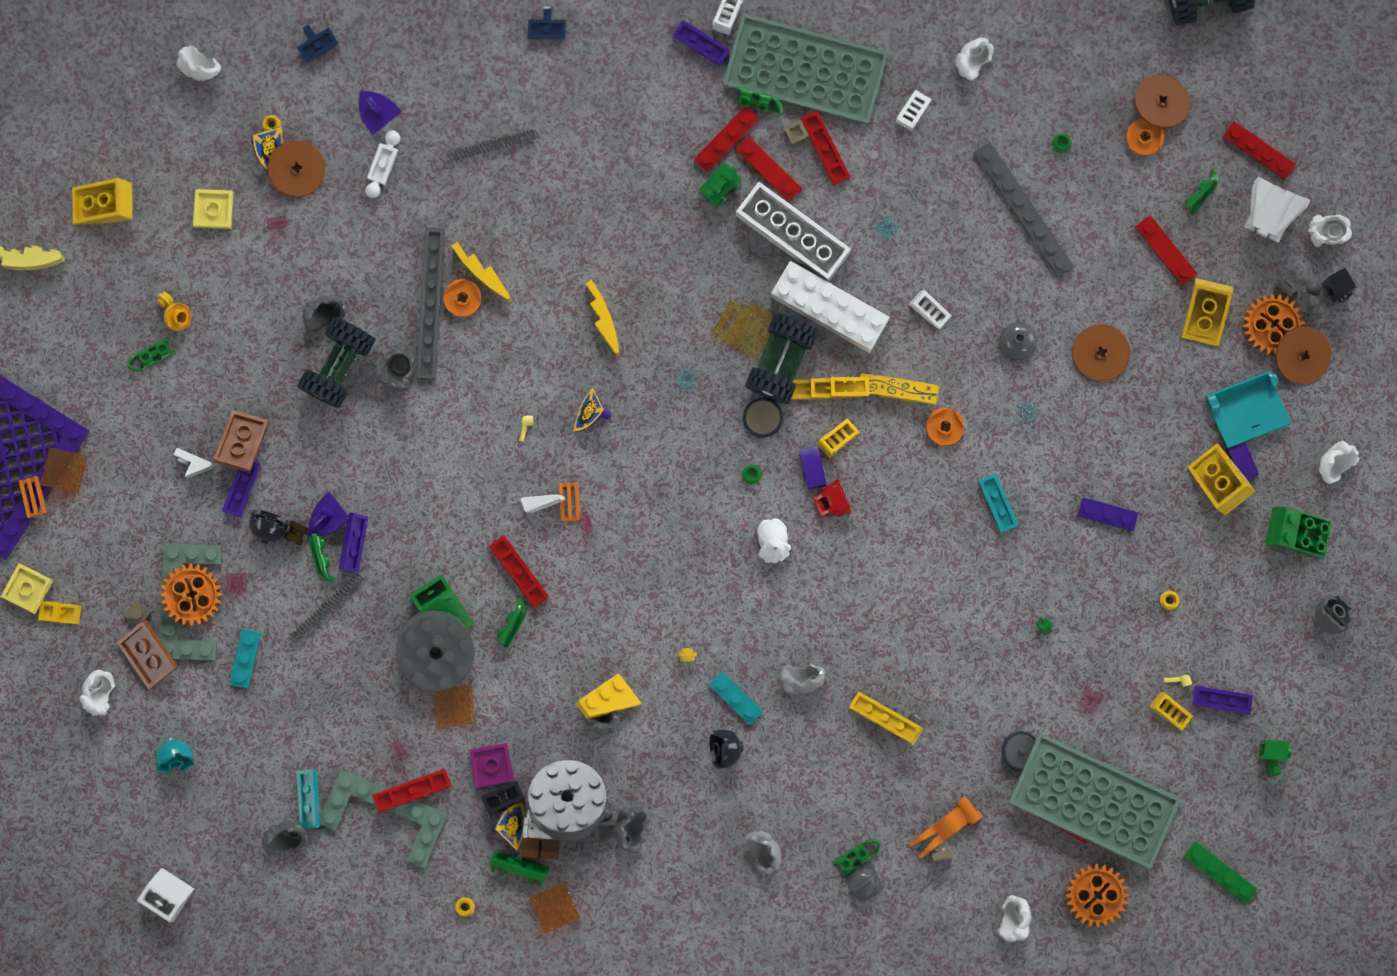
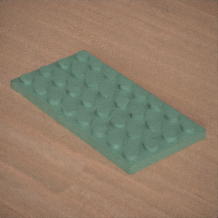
M743 13L723 86L736 90L739 87L772 95L781 102L869 125L888 52Z
M1039 733L1008 804L1150 870L1181 798Z

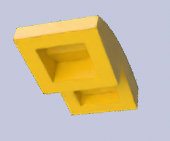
M42 601L38 620L79 625L82 606Z

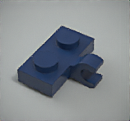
M544 6L543 19H528V39L566 40V20H551L552 8L551 6Z
M308 24L302 29L309 40L299 45L297 49L306 63L309 64L339 45V42L329 27L315 35Z

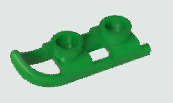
M743 87L738 88L741 94L740 98L736 97L735 102H738L741 106H752L762 112L771 111L779 115L782 114V104L776 97ZM752 95L760 96L759 100L753 99ZM770 100L776 102L779 109L769 106Z
M1211 169L1212 176L1209 180H1202L1197 187L1199 192L1194 195L1190 194L1186 198L1185 204L1191 209L1190 214L1193 215L1216 189L1219 179L1214 169Z
M167 337L133 355L126 363V367L132 371H142L176 354L175 350L170 351L166 343L169 341ZM159 354L160 358L154 361L153 357ZM139 356L143 367H131V362Z
M316 533L311 534L312 536L308 537L319 577L325 581H335L336 578L332 577L325 568L330 566V560L322 552V549L325 548L323 537H317Z
M519 597L516 598L517 607L515 612L510 611L507 614L506 621L509 622L507 627L501 628L497 633V638L500 639L498 643L503 645L505 642L504 647L509 648L526 616V605ZM514 625L515 627H514V629H513V631H512V633H511L510 630H511L512 626Z
M877 840L864 841L832 862L834 865L838 863L844 872L841 877H846L873 859L880 850V842ZM876 843L877 848L872 855H869L864 845ZM852 853L855 854L854 857L848 859L849 855H851ZM857 860L860 861L859 864L853 866L854 862H856Z

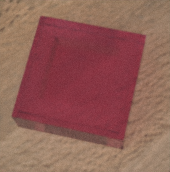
M286 216L267 219L268 227L271 230L289 226Z
M588 512L580 513L586 533L592 532L593 527Z
M247 573L227 574V593L247 592Z
M1085 687L1078 706L1096 713L1103 694Z
M398 739L392 743L401 760L409 757L401 740Z

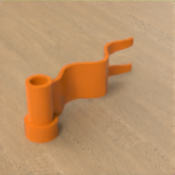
M966 796L956 802L958 806L909 843L911 847L938 833L935 839L918 856L919 859L923 858L967 823L973 825L983 817L981 812L974 808Z

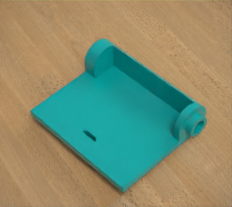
M1267 371L1205 395L1210 412L1227 449L1292 424L1277 393L1276 384L1279 381L1275 373L1272 374L1271 371Z

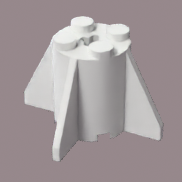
M1258 177L1253 185L1250 215L1244 227L1251 231L1256 229V234L1265 238L1270 235L1269 239L1279 243L1285 229L1308 207L1310 200L1288 190L1281 189V187Z

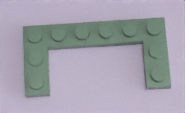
M164 543L162 579H169L167 573L171 572L174 574L173 568L175 567L180 571V565L182 564L221 565L222 545ZM179 583L174 585L177 593L182 592V585ZM161 604L159 639L172 658L178 660L216 661L217 641L179 640L180 619L174 622L175 616L168 618L167 616L170 612L169 610L163 612L162 610L166 605Z
M340 770L320 816V824L336 831L351 795L374 804L372 794L384 791L387 788ZM412 801L390 809L389 811L422 824L407 861L425 868L448 814L418 801Z

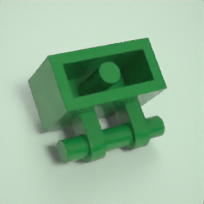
M724 162L699 188V193L714 208L718 205L722 206L728 200L727 195L731 191L735 193L741 187V177L736 173L737 170L733 166L730 167Z
M1268 739L1260 741L1258 761L1267 762L1266 774L1269 777L1281 774V768L1278 766V763L1287 762L1288 758H1291L1292 747H1289V742Z

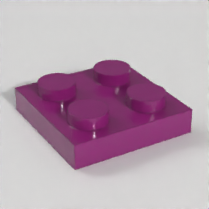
M508 743L469 750L476 788L514 781Z

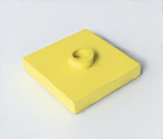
M195 189L193 227L232 229L234 191Z
M18 563L1 598L36 614L53 580Z

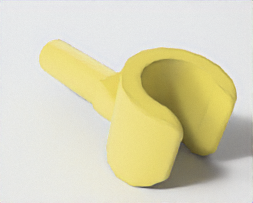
M524 416L522 418V431L519 441L524 442L527 426H533V416Z
M1189 675L1164 678V683L1181 681L1182 687L1192 684Z

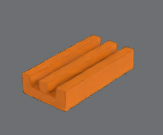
M35 476L34 478L19 480L27 518L47 514L39 477ZM32 482H35L40 502L41 511L39 512L35 500ZM25 484L28 485L34 513H31Z
M578 482L559 483V495L564 496L563 488L567 487L568 518H565L564 501L560 502L561 522L580 521ZM571 487L575 489L576 517H572Z

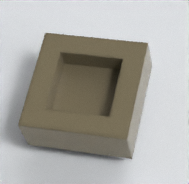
M801 119L784 127L791 145L809 138Z
M135 600L124 616L138 625L148 618L151 611Z
M946 847L935 849V853H931L932 861L952 858L951 850L947 851Z

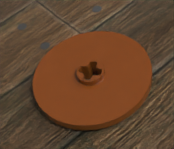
M1155 75L1146 78L1139 84L1134 95V105L1137 113L1146 123L1158 128H1171L1177 126L1186 118L1190 109V98L1184 86L1177 80L1165 75ZM1159 100H1165V103L1160 104Z
M293 140L279 145L273 151L268 163V174L272 184L280 192L292 197H302L311 194L320 186L325 175V163L322 155L314 146L304 141ZM294 164L302 168L299 170V173L291 169L294 167Z
M1097 324L1084 329L1077 336L1073 345L1072 355L1077 369L1085 377L1095 381H1108L1124 371L1129 362L1130 348L1127 339L1118 329L1110 325ZM1099 348L1106 350L1104 357L1096 354Z
M1294 328L1287 332L1279 341L1275 355L1276 364L1280 373L1289 381L1298 384L1311 383L1320 378L1329 366L1331 359L1329 342L1320 331L1314 328ZM1305 352V354L1307 355L1306 358H1302L1300 356V353Z

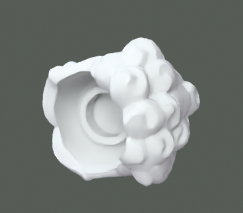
M978 38L967 43L962 48L961 53L957 55L955 62L960 76L973 81L974 78L979 76L978 71L981 69V66L991 61L994 47L987 38Z
M192 45L183 47L178 53L179 59L176 65L187 77L198 81H205L218 75L221 70V65L214 58H205Z
M1320 214L1314 216L1309 224V234L1314 246L1320 247L1323 243L1329 245L1342 244L1348 241L1352 236L1350 220L1338 214L1322 217Z
M1340 441L1329 448L1322 456L1319 472L1326 483L1332 484L1339 481L1341 473L1350 469L1351 466L1357 465L1359 462V452L1355 446L1348 445L1345 441Z
M777 518L763 520L757 529L758 541L761 547L758 555L764 559L765 563L783 561L789 556V550L791 549V546L787 544V528Z
M99 669L95 670L83 683V694L80 696V701L83 704V709H86L93 716L106 715L107 710L110 708L107 702L110 692L115 687L114 678L110 672H103Z
M1011 895L1007 897L1002 906L1004 917L1000 924L1001 927L998 929L999 936L1007 942L1025 940L1029 934V924L1031 922L1028 902L1025 899Z

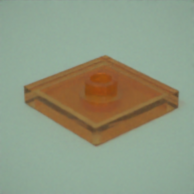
M49 447L40 485L79 493L88 456Z
M473 686L451 687L442 691H434L436 727L475 725Z
M565 882L530 897V901L545 934L581 918Z

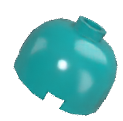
M174 738L167 739L158 747L155 753L156 768L161 774H170V770L181 767L179 772L187 770L193 766V761H195L191 747L184 741Z

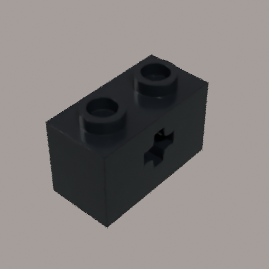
M1346 268L1328 276L1322 283L1333 303L1339 301V303L1346 301L1353 295L1352 291L1356 288Z
M517 780L481 796L489 815L525 800Z

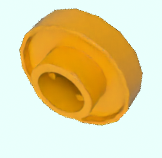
M172 303L166 308L164 322L169 329L183 331L189 326L191 312L186 305Z

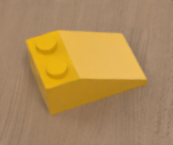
M115 178L72 187L73 224L118 223L133 220L132 183Z
M1196 278L1181 338L1219 346L1233 294V287Z
M1218 443L1188 466V469L1213 505L1225 516L1255 493L1248 480Z

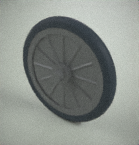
M1017 731L1010 734L1004 740L1002 757L1006 765L1012 770L1022 772L1036 741L1032 734L1025 731Z

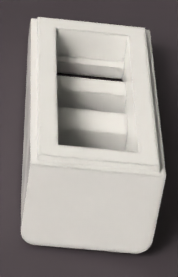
M722 0L714 18L712 29L730 35L743 0H728L736 3V6L727 4V0ZM724 7L733 10V13L723 10ZM721 15L728 16V17H730L731 19L729 20V19L723 18V17H721Z
M915 90L898 115L896 122L912 131L931 99ZM915 97L925 102L924 105L914 100ZM911 103L920 107V111L911 106ZM910 109L911 111L915 112L917 115L914 116V115H912L911 113L907 112V110ZM906 115V116L910 117L911 119H913V121L911 122V121L907 120L906 118H904L903 116Z
M921 290L909 304L938 330L952 316L925 290ZM922 298L926 299L921 306L918 305ZM929 303L932 304L927 311L924 310ZM935 308L938 309L932 317L929 315ZM940 313L944 314L938 322L935 320Z
M557 494L521 498L524 510L527 513L537 512L565 500L564 496Z

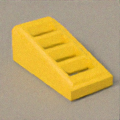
M847 418L822 437L817 445L830 458L860 432ZM844 426L851 432L850 436L843 429ZM838 431L845 437L844 440L837 434ZM832 436L838 441V445L831 439Z
M1160 692L1149 706L1150 709L1180 731L1184 730L1193 717L1192 714L1165 692ZM1165 700L1166 702L1163 704L1161 708H1159V706ZM1169 704H1171L1172 707L1167 713H1165L1164 711L1169 706ZM1176 709L1179 710L1174 718H1172L1171 715ZM1183 713L1185 717L1180 723L1176 722Z

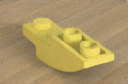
M31 245V248L25 247L23 254L20 250L11 249V251H5L3 247H0L1 265L5 269L38 270L60 264L65 261V257L58 250L50 249L47 252L43 251V248Z

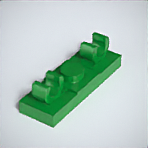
M494 850L489 863L492 866L491 872H494L495 868L498 867L502 870L501 875H504L507 870L516 876L529 877L528 884H531L532 879H536L539 881L538 887H541L542 883L545 882L550 869L548 866Z

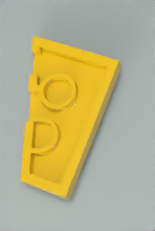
M618 673L575 704L584 716L589 719L614 711H623L631 707L636 708L642 703Z

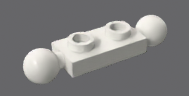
M389 131L385 135L386 145L379 144L367 179L372 181L365 189L366 195L370 198L379 196V184L386 186L398 154V149L393 148L400 141V135L396 131Z

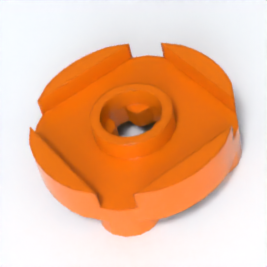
M1142 118L1133 122L1126 132V143L1129 150L1139 156L1155 154L1164 142L1163 129L1146 123ZM1144 132L1150 137V140L1148 139L1146 142L1140 138V135H1143Z
M457 279L447 286L443 300L445 307L451 314L456 317L465 318L472 316L478 311L481 306L482 295L479 287L472 281ZM460 294L468 296L465 303L462 301L458 302Z
M939 408L929 416L926 423L927 435L933 443L939 446L954 445L961 439L964 433V420L955 410ZM941 423L950 424L948 432L940 429L942 427Z

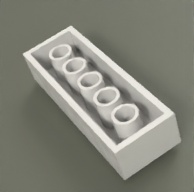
M760 182L757 183L736 211V217L827 282H829L850 254L851 248Z
M792 261L788 263L771 292V298L868 353L873 349L890 318Z

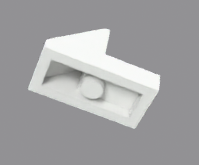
M176 448L174 455L178 457V462L184 465L190 463L185 474L186 478L193 477L214 467L211 462L179 448Z

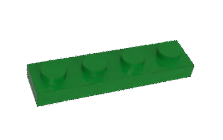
M1194 841L1183 856L1245 905H1247L1258 890L1196 841Z

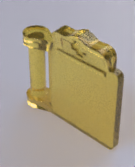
M729 299L728 307L716 326L711 328L710 332L749 356L756 358L770 336L767 330L773 315L769 314L764 307L750 304L746 309ZM733 311H739L740 313L727 334L723 333L722 329Z

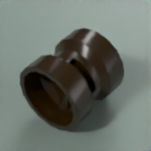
M291 521L289 524L290 529L285 533L284 539L301 546L303 536L307 534L309 528Z

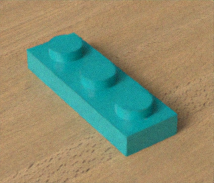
M994 473L978 480L1000 534L1018 527V522L997 474Z
M242 628L229 685L249 689L261 632Z
M723 671L709 684L749 725L763 713V710Z
M317 769L297 771L299 825L305 829L320 828Z

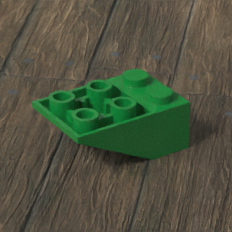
M1273 507L1265 544L1279 549L1325 558L1332 521L1289 507Z
M442 574L409 595L421 613L430 610L448 612L463 621L467 628L475 625Z

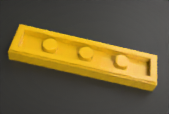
M859 691L849 706V709L912 745L915 744L923 731L921 726Z

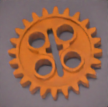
M1271 294L1269 299H1267L1263 295L1262 302L1257 298L1255 300L1256 305L1251 303L1249 305L1251 310L1245 311L1249 317L1242 319L1247 322L1242 328L1248 331L1243 335L1250 336L1247 343L1253 341V349L1257 346L1260 347L1259 353L1266 350V355L1268 356L1273 351L1275 356L1279 342L1271 341L1270 335H1277L1280 341L1283 337L1282 332L1286 334L1290 330L1305 324L1304 321H1300L1304 315L1297 314L1300 307L1294 309L1295 302L1293 301L1289 304V297L1281 300L1280 294L1276 299ZM1268 308L1276 309L1277 315H1270ZM1275 321L1277 323L1276 327L1271 328V324ZM1283 321H1290L1291 328H1285ZM1256 322H1262L1265 326L1264 330L1257 329Z
M191 563L188 564L187 569L182 564L180 565V571L175 567L173 568L174 574L168 572L167 576L169 579H162L166 585L159 586L164 593L158 594L159 597H164V600L159 602V604L166 605L162 611L169 610L170 612L167 617L175 616L174 622L180 619L182 626L186 621H188L189 626L193 625V621H195L196 625H200V619L203 622L208 621L206 615L213 617L214 615L211 611H218L215 604L221 603L217 597L222 595V593L217 592V589L221 588V586H215L214 584L218 579H211L213 572L206 574L207 568L205 567L200 570L199 564L193 569ZM194 578L201 581L200 588L194 587ZM176 583L182 585L183 590L181 593L175 591L174 585ZM190 592L194 593V596L187 597L186 594ZM199 597L205 598L206 605L204 607L198 604ZM181 602H185L188 605L186 612L180 610L179 605Z
M1098 864L1094 865V869L1087 865V871L1080 868L1081 874L1073 873L1076 879L1068 880L1072 887H1066L1070 891V894L1065 895V897L1070 898L1066 905L1073 906L1069 912L1076 911L1074 918L1077 919L1081 916L1082 924L1088 920V926H1091L1093 922H1095L1096 927L1100 926V922L1107 926V920L1115 923L1113 917L1121 918L1118 912L1126 911L1122 904H1128L1124 897H1128L1129 894L1124 893L1123 890L1127 889L1128 886L1121 885L1125 879L1118 880L1117 878L1120 873L1117 872L1113 875L1112 867L1106 871V865H1103L1101 869H1099ZM1094 876L1100 877L1102 881L1099 887H1095L1092 884ZM1108 882L1109 886L1100 894L1101 899H1095L1086 909L1084 906L1094 897L1093 892H1099ZM1081 890H1085L1088 893L1086 901H1081L1078 897V893ZM1108 890L1115 892L1116 896L1113 901H1109L1106 898ZM1095 904H1099L1102 907V912L1099 915H1095L1092 911Z

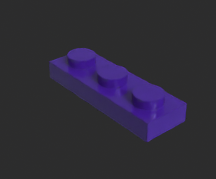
M682 20L673 34V38L719 67L730 53L729 48Z
M254 462L250 473L241 470L237 471L222 512L238 518L242 517L261 464Z
M1083 497L1077 516L1134 531L1138 512Z
M349 512L350 520L346 526L338 569L358 573L368 516Z
M1195 686L1192 705L1250 715L1253 695Z

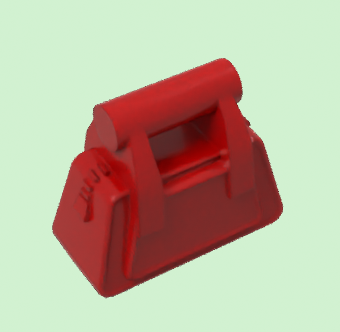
M839 479L827 485L823 489L822 494L813 496L821 518L828 516V514L838 517L852 514ZM824 498L827 499V502L830 507L827 510L825 509V506L822 501V499Z

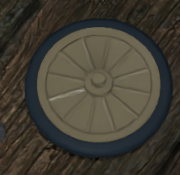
M757 398L746 406L743 412V423L747 431L752 435L760 438L770 437L781 428L783 412L775 401L769 398Z

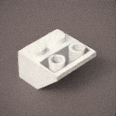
M161 868L147 884L137 901L167 921L173 922L194 891V888Z

